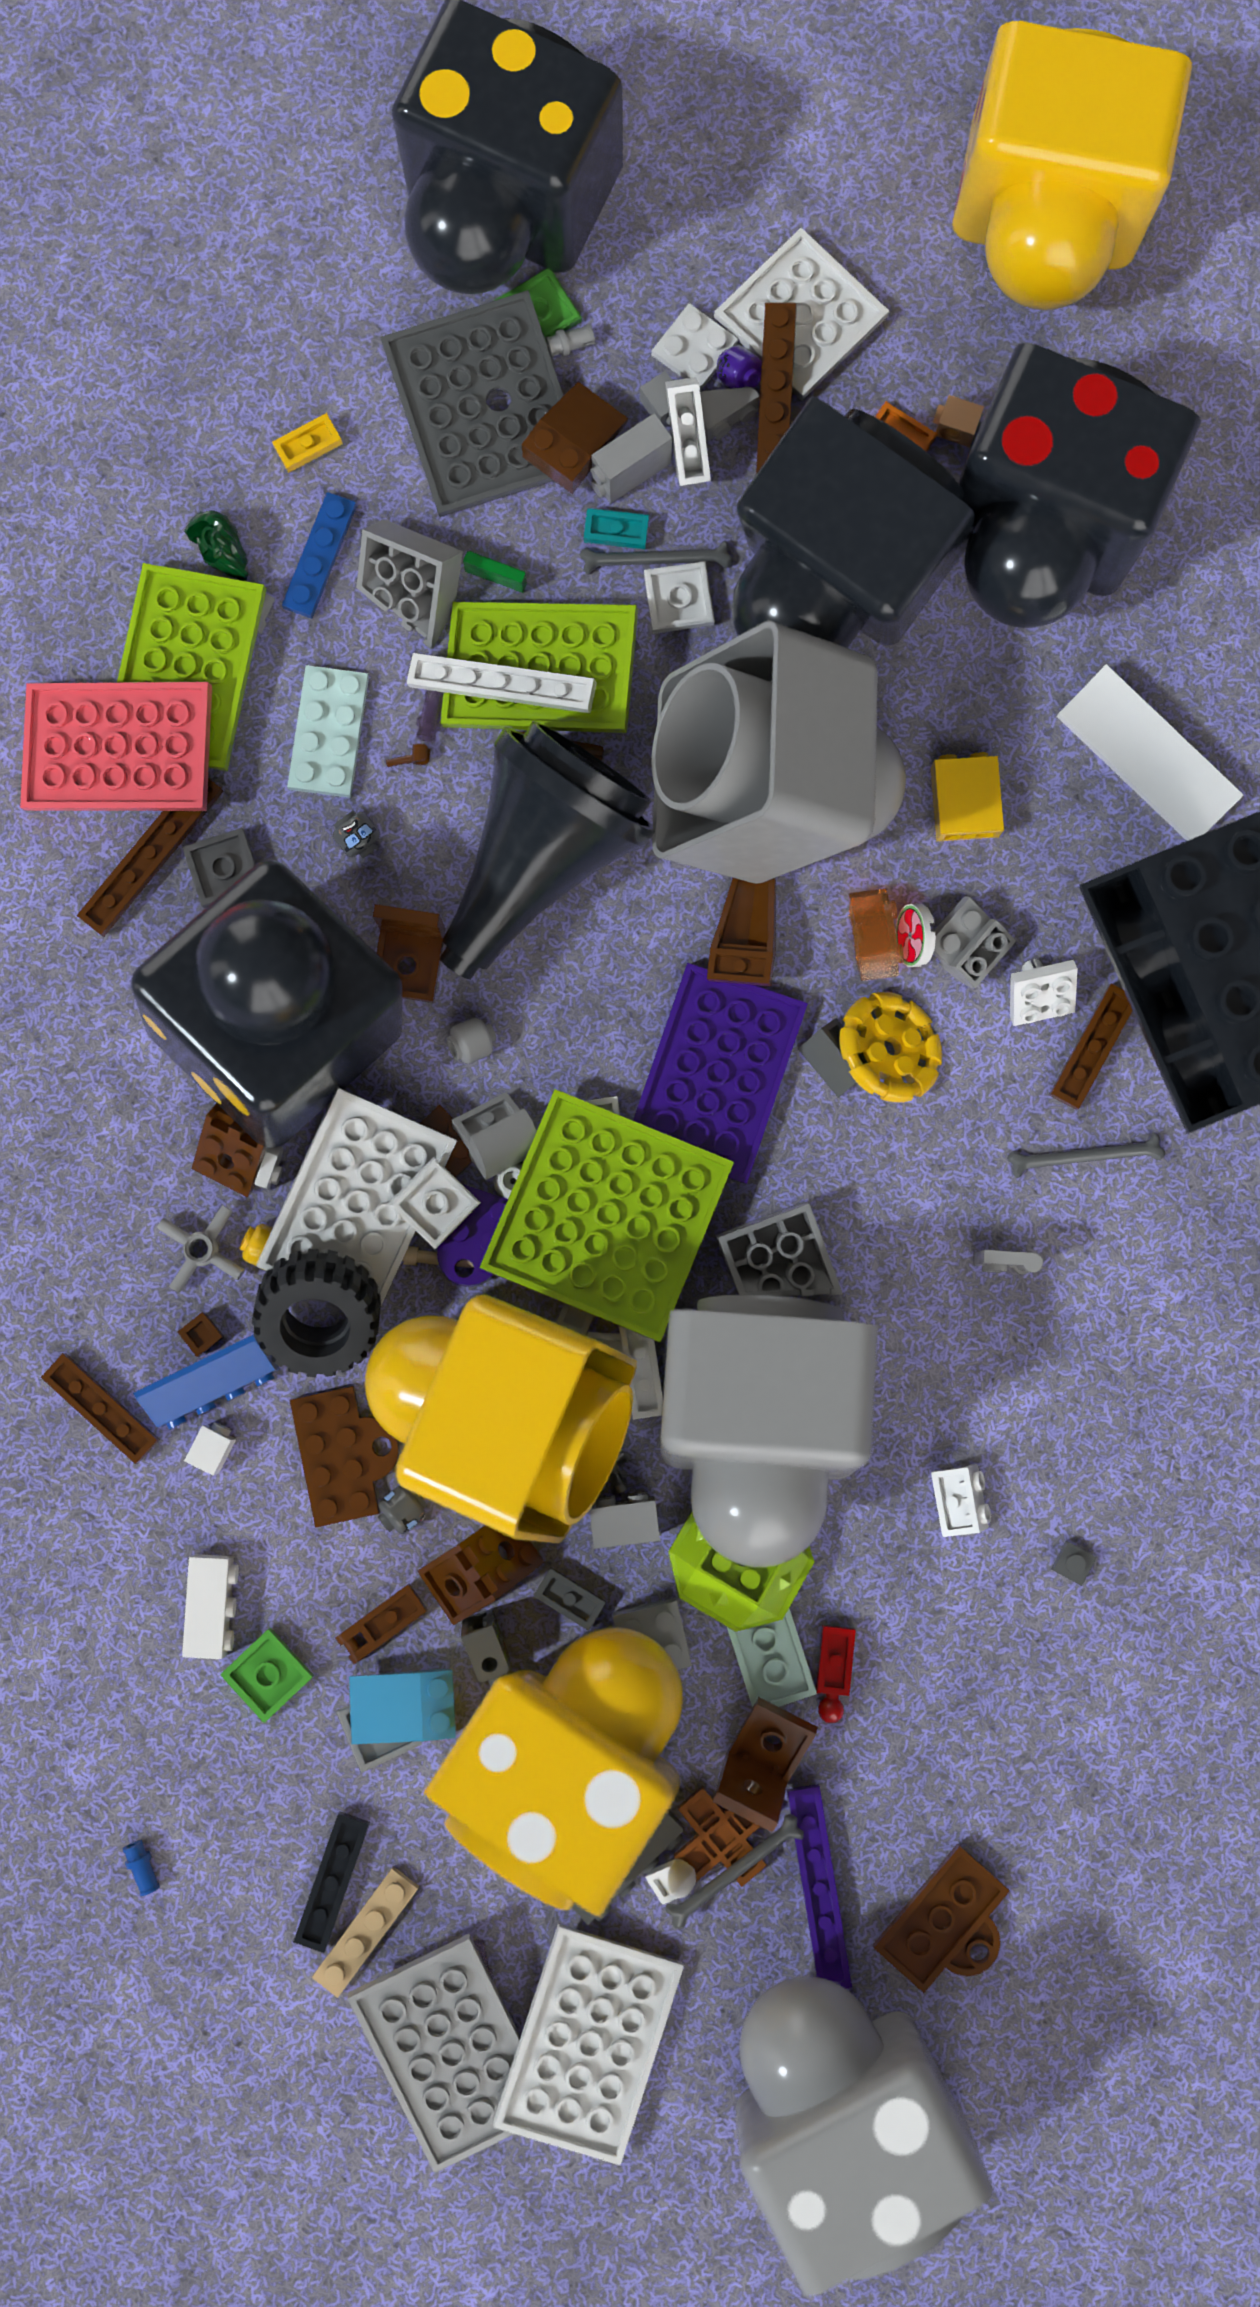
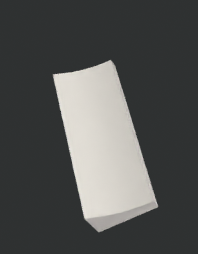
M1107 664L1057 715L1078 738L1186 841L1205 834L1244 795Z

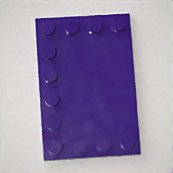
M687 963L633 1121L733 1161L734 1164L728 1179L747 1184L808 1003L755 985L711 982L707 980L708 969Z

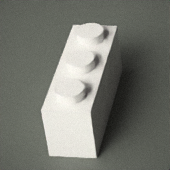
M696 377L665 382L679 485L711 481L699 382Z
M195 1554L189 1557L182 1657L223 1659L227 1656L228 1651H232L234 1631L229 1630L230 1617H235L236 1598L231 1597L232 1584H237L239 1574L238 1564H234V1556Z

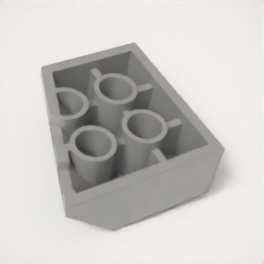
M382 519L364 528L362 531L356 588L382 610L387 611L391 609L403 619L401 625L409 632L415 629L425 637L423 643L428 648L433 649L451 616L452 603L456 602L463 551Z
M803 1201L714 1235L724 1263L739 1295L780 1297L843 1294L810 1203Z

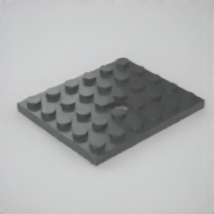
M528 290L380 337L439 517L554 481L522 456L523 441L539 420L563 397ZM501 389L504 393L510 395L511 403L507 409L494 411L489 408L486 400L489 393L493 390Z

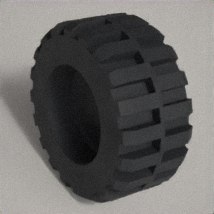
M308 1249L306 1254H302L301 1251L291 1253L289 1260L285 1258L279 1259L274 1263L273 1269L271 1268L266 1271L262 1278V1283L258 1287L252 1324L254 1325L253 1333L255 1339L261 1342L260 1349L266 1356H273L272 1362L279 1367L287 1366L289 1372L297 1375L298 1372L307 1373V1377H316L317 1374H324L325 1377L336 1375L338 1370H341L343 1373L352 1369L354 1362L359 1364L367 1357V1352L373 1349L376 1343V1335H378L381 1296L378 1293L375 1279L369 1278V1271L363 1265L357 1267L355 1259L347 1255L344 1258L337 1256V1251L328 1250L327 1253H320L319 1249ZM322 1299L338 1306L347 1317L332 1326L313 1327L297 1320L288 1308L302 1300Z

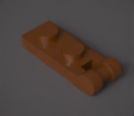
M409 1583L336 1636L335 1639L340 1646L344 1645L350 1653L348 1658L354 1665L427 1612L428 1609ZM359 1632L367 1640V1643L363 1646H360L354 1637Z

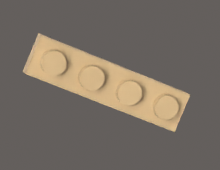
M393 1866L314 1972L312 1979L338 1998L413 1897L419 1886Z

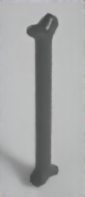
M723 541L718 548L706 550L595 553L586 547L580 552V558L585 562L583 570L587 575L599 566L676 564L706 561L716 562L724 568H728L733 563V557L728 553L730 545L727 541Z
M1153 1133L1150 1139L1144 1143L1030 1156L1012 1151L1007 1159L1013 1165V1175L1019 1178L1029 1168L1143 1155L1151 1156L1155 1160H1161L1165 1155V1150L1159 1145L1160 1136L1157 1133Z
M792 1814L785 1815L783 1825L776 1832L683 1903L675 1905L667 1903L666 1913L673 1917V1927L683 1929L687 1917L785 1841L793 1838L802 1840L804 1832L797 1827V1817Z

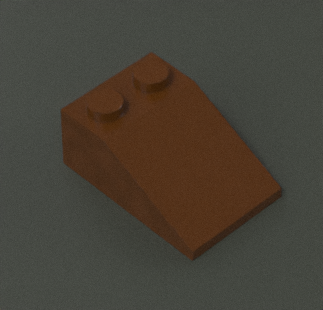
M578 381L539 420L523 441L522 456L573 494L592 468V454L613 441L628 422V418Z

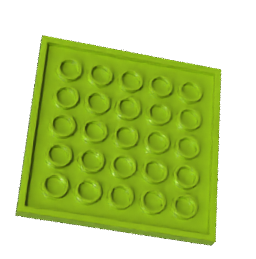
M554 1089L482 1260L480 1269L661 1343L669 1323L670 1311H674L734 1162Z

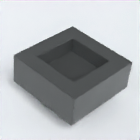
M1065 1541L1051 1570L1082 1586L1097 1557Z

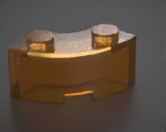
M886 888L848 893L849 920L854 941L855 962L860 980L867 981L899 976L898 964L904 962L902 945L896 942L893 920L897 919L896 901L889 900Z

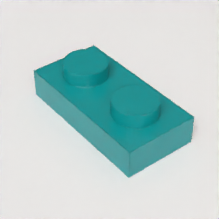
M587 508L583 537L584 543L645 550L649 515Z

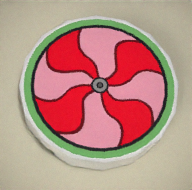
M923 904L905 905L897 918L895 929L896 948L902 963L907 967H922L921 965H926L931 960L935 949L936 935L935 931H931L930 923H934V919L928 907Z

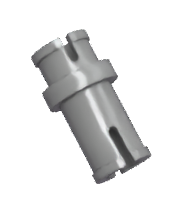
M590 324L564 332L562 329L556 331L554 336L545 337L550 357L558 354L566 356L572 350L595 344V337Z

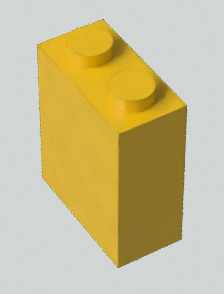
M986 752L971 754L969 758H957L955 754L939 756L938 760H934L930 769L936 842L1000 837L1004 831L998 756H989Z

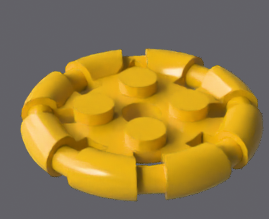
M892 992L871 993L869 998L861 997L851 1005L843 1018L845 1025L840 1029L839 1042L842 1058L847 1060L851 1069L849 1073L853 1079L869 1094L876 1093L880 1095L881 1100L888 1102H908L913 1099V1096L921 1097L936 1082L939 1076L937 1067L942 1064L939 1034H934L930 1025L933 1022L926 1012L912 1000L908 1003L902 999V995ZM872 1011H874L875 1016L877 1018L875 1020L871 1014ZM896 1011L904 1014L902 1020L895 1017ZM885 1041L890 1042L894 1047V1055L887 1052L884 1046ZM863 1052L868 1063L862 1064L858 1054ZM919 1059L926 1061L924 1067L917 1065ZM905 1076L907 1083H904L902 1077Z

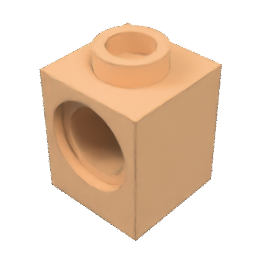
M948 395L945 406L938 405L932 422L938 425L936 430L937 437L970 447L984 406Z

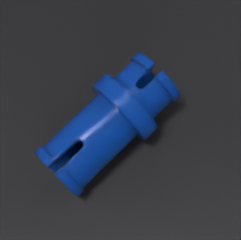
M137 1840L123 1848V1853H125L127 1859L125 1866L127 1870L131 1869L140 1896L148 1895L159 1889L160 1884L157 1882L149 1861L152 1859L150 1851L145 1850L143 1841Z

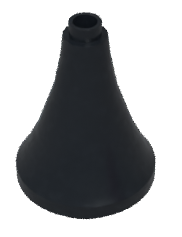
M533 720L525 734L512 728L504 727L494 742V767L490 800L474 869L457 912L443 938V942L447 947L439 960L447 968L469 980L472 979L478 968L488 969L504 948L538 914L594 872L627 853L647 845L655 832L653 825L642 816L651 803L649 797L603 761L540 722Z

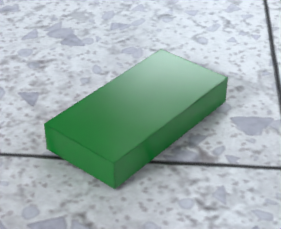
M471 551L466 552L463 560L465 572L515 591L524 592L527 585L525 571Z

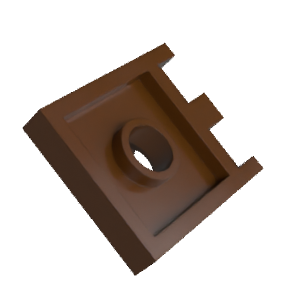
M375 904L373 918L380 929L376 953L400 976L402 981V999L434 1003L441 963L439 958L442 955L443 938L446 932L440 914ZM406 958L413 959L416 962L414 972L409 975H404L398 970L399 963Z
M216 1103L206 1115L191 1169L248 1198L255 1187L254 1183L267 1147L254 1141ZM223 1153L231 1156L232 1161L228 1160Z
M484 1525L462 1542L420 1568L417 1572L451 1623L455 1625L497 1600L545 1562L530 1540L515 1539ZM498 1546L505 1549L507 1560L500 1556Z
M758 1697L725 1755L712 1802L773 1833L779 1823L788 1781L815 1738L818 1727ZM768 1735H775L778 1738H780L782 1742L778 1744L769 1743L765 1739V1737Z

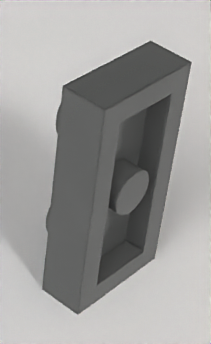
M550 1567L533 1595L536 1599L588 1631L606 1603L605 1600Z

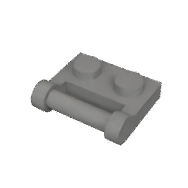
M998 1250L974 1252V1265L982 1266V1272H1007V1267L1013 1268L1017 1274L1023 1275L1029 1272H1037L1043 1266V1259L1037 1253Z

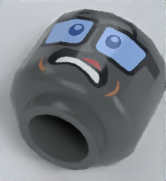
M352 810L334 824L336 829L333 832V838L346 856L352 858L359 854L364 859L378 848L374 842L379 839L380 832L365 812L355 813Z
M399 1485L379 1501L378 1506L382 1514L377 1518L388 1532L395 1529L400 1534H406L425 1518L424 1508L427 1507V1504L420 1495Z

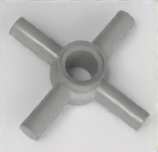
M222 1205L205 1232H195L191 1235L166 1218L160 1221L157 1229L184 1245L183 1252L186 1261L169 1285L171 1289L180 1293L197 1266L213 1264L236 1280L242 1277L245 1269L218 1253L219 1245L216 1237L233 1211ZM204 1240L208 1245V1252L204 1257L198 1258L194 1253V1247L197 1242Z

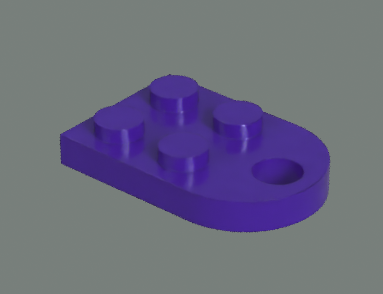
M462 1184L481 1203L438 1246L437 1259L441 1271L451 1282L464 1287H475L488 1282L495 1275L480 1269V1265L508 1199ZM462 1260L471 1262L474 1267L473 1273L466 1278L459 1277L455 1273L457 1263Z

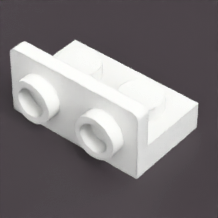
M977 1464L931 1472L942 1537L980 1533L989 1528L988 1523L991 1522V1512L989 1505L985 1504L983 1496L985 1478L982 1471H979Z

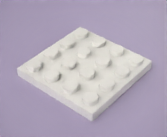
M802 228L714 311V318L732 335L737 337L738 341L749 351L758 356L762 362L765 303H796L797 315L792 392L800 400L806 398L889 315V310Z

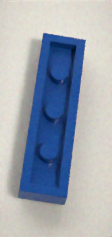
M326 492L282 602L283 609L310 619L313 618L357 508L356 502Z

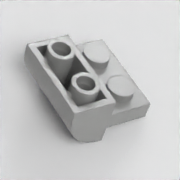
M964 896L934 930L936 943L933 954L940 961L939 965L955 979L966 986L976 988L1013 946L1016 940L996 919H990L970 897Z
M507 1092L452 1120L453 1129L469 1149V1158L485 1180L525 1160L537 1132L525 1108L520 1110Z

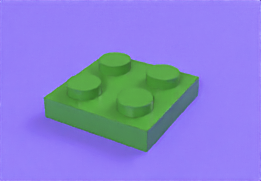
M271 1627L220 1674L263 1723L314 1676Z

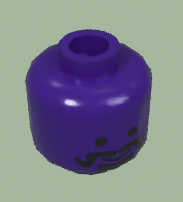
M739 345L730 347L721 353L717 360V377L722 384L729 389L744 387L754 389L760 383L762 362L758 356Z

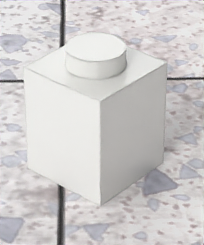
M214 1422L212 1426L203 1425L184 1461L213 1476L220 1473L236 1438L229 1435L231 1432L229 1428Z

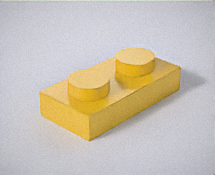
M327 413L272 441L288 473L343 444Z

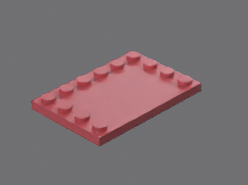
M209 682L26 683L20 808L25 811H207L212 685Z

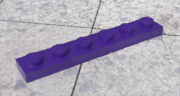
M815 1784L786 1789L790 1814L797 1817V1827L804 1832L802 1840L795 1838L794 1840L816 1977L833 1981L845 1989L852 1988L820 1786Z

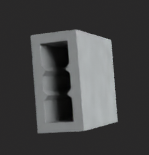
M655 413L592 454V468L590 471L593 481H591V485L595 493L600 498L605 496L610 504L671 464L672 437Z

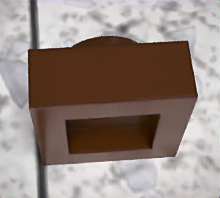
M201 1312L177 1332L196 1357L202 1356L224 1338V1335L205 1312Z

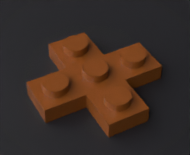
M703 1785L678 1806L679 1812L697 1834L674 1853L675 1859H681L694 1868L696 1882L720 1861L727 1869L751 1851L754 1847L747 1838L761 1827L728 1809L723 1811L718 1804L712 1802L713 1797ZM764 1859L760 1860L739 1876L736 1881L740 1886L743 1887L767 1866Z

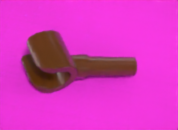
M414 744L412 755L387 759L386 765L387 767L406 763L427 765L430 760V749L425 744Z

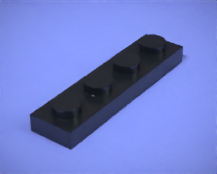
M339 1811L297 1929L294 1943L325 1953L370 1825L369 1821Z

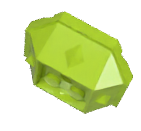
M692 1510L668 1550L678 1598L734 1632L783 1620L815 1562L810 1546H808L798 1556L782 1564L769 1567L740 1566L719 1554L707 1543L697 1527Z

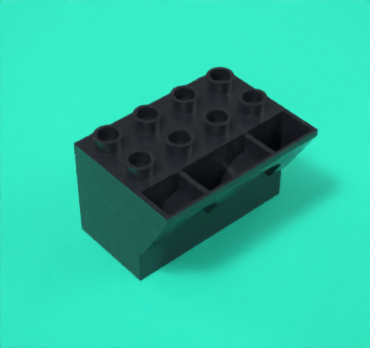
M1260 811L1079 885L1082 896L1187 1134L1260 1104Z

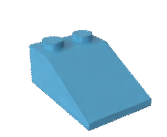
M432 1669L349 1676L351 1744L418 1742L456 1738L453 1670Z

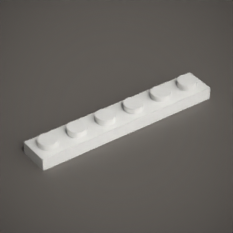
M417 653L412 655L407 684L411 688L584 713L591 712L597 684L594 678Z

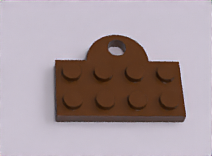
M354 1386L290 1400L315 1528L380 1514L374 1481L385 1477L396 1465L399 1457L398 1440L388 1434L375 1418H361ZM378 1437H386L391 1442V1451L385 1456L378 1455L374 1451L373 1444Z
M957 1844L872 1946L923 1993L927 1991L945 1968L961 1976L981 1974L993 1965L1000 1950V1935L990 1914L1010 1890L963 1847ZM977 1943L985 1944L988 1949L986 1956L980 1960L970 1957V1950Z

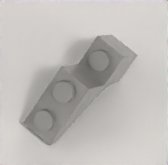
M666 370L640 387V402L650 415L656 414L664 427L670 426L665 382L673 381ZM744 387L700 391L706 442L714 437L721 439L729 433L732 425L740 420L741 422H746L756 414L759 395L755 389Z

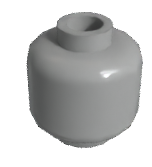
M475 1017L453 1026L450 1030V1036L446 1040L453 1058L456 1061L461 1060L465 1064H470L492 1054L496 1034L489 1023L484 1024L482 1020Z

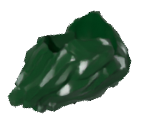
M214 510L200 511L190 520L184 530L188 539L198 544L206 564L233 578L246 581L248 572L245 568L248 559L240 543L235 525L229 521L226 515Z

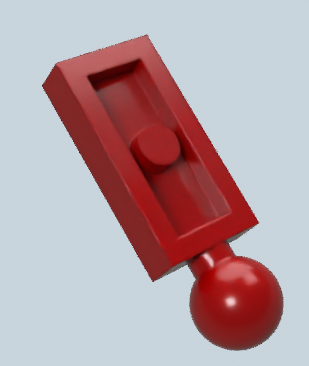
M822 1625L816 1692L826 1694V1698L818 1706V1714L826 1723L832 1724L841 1720L844 1715V1706L839 1700V1695L850 1696L855 1628Z

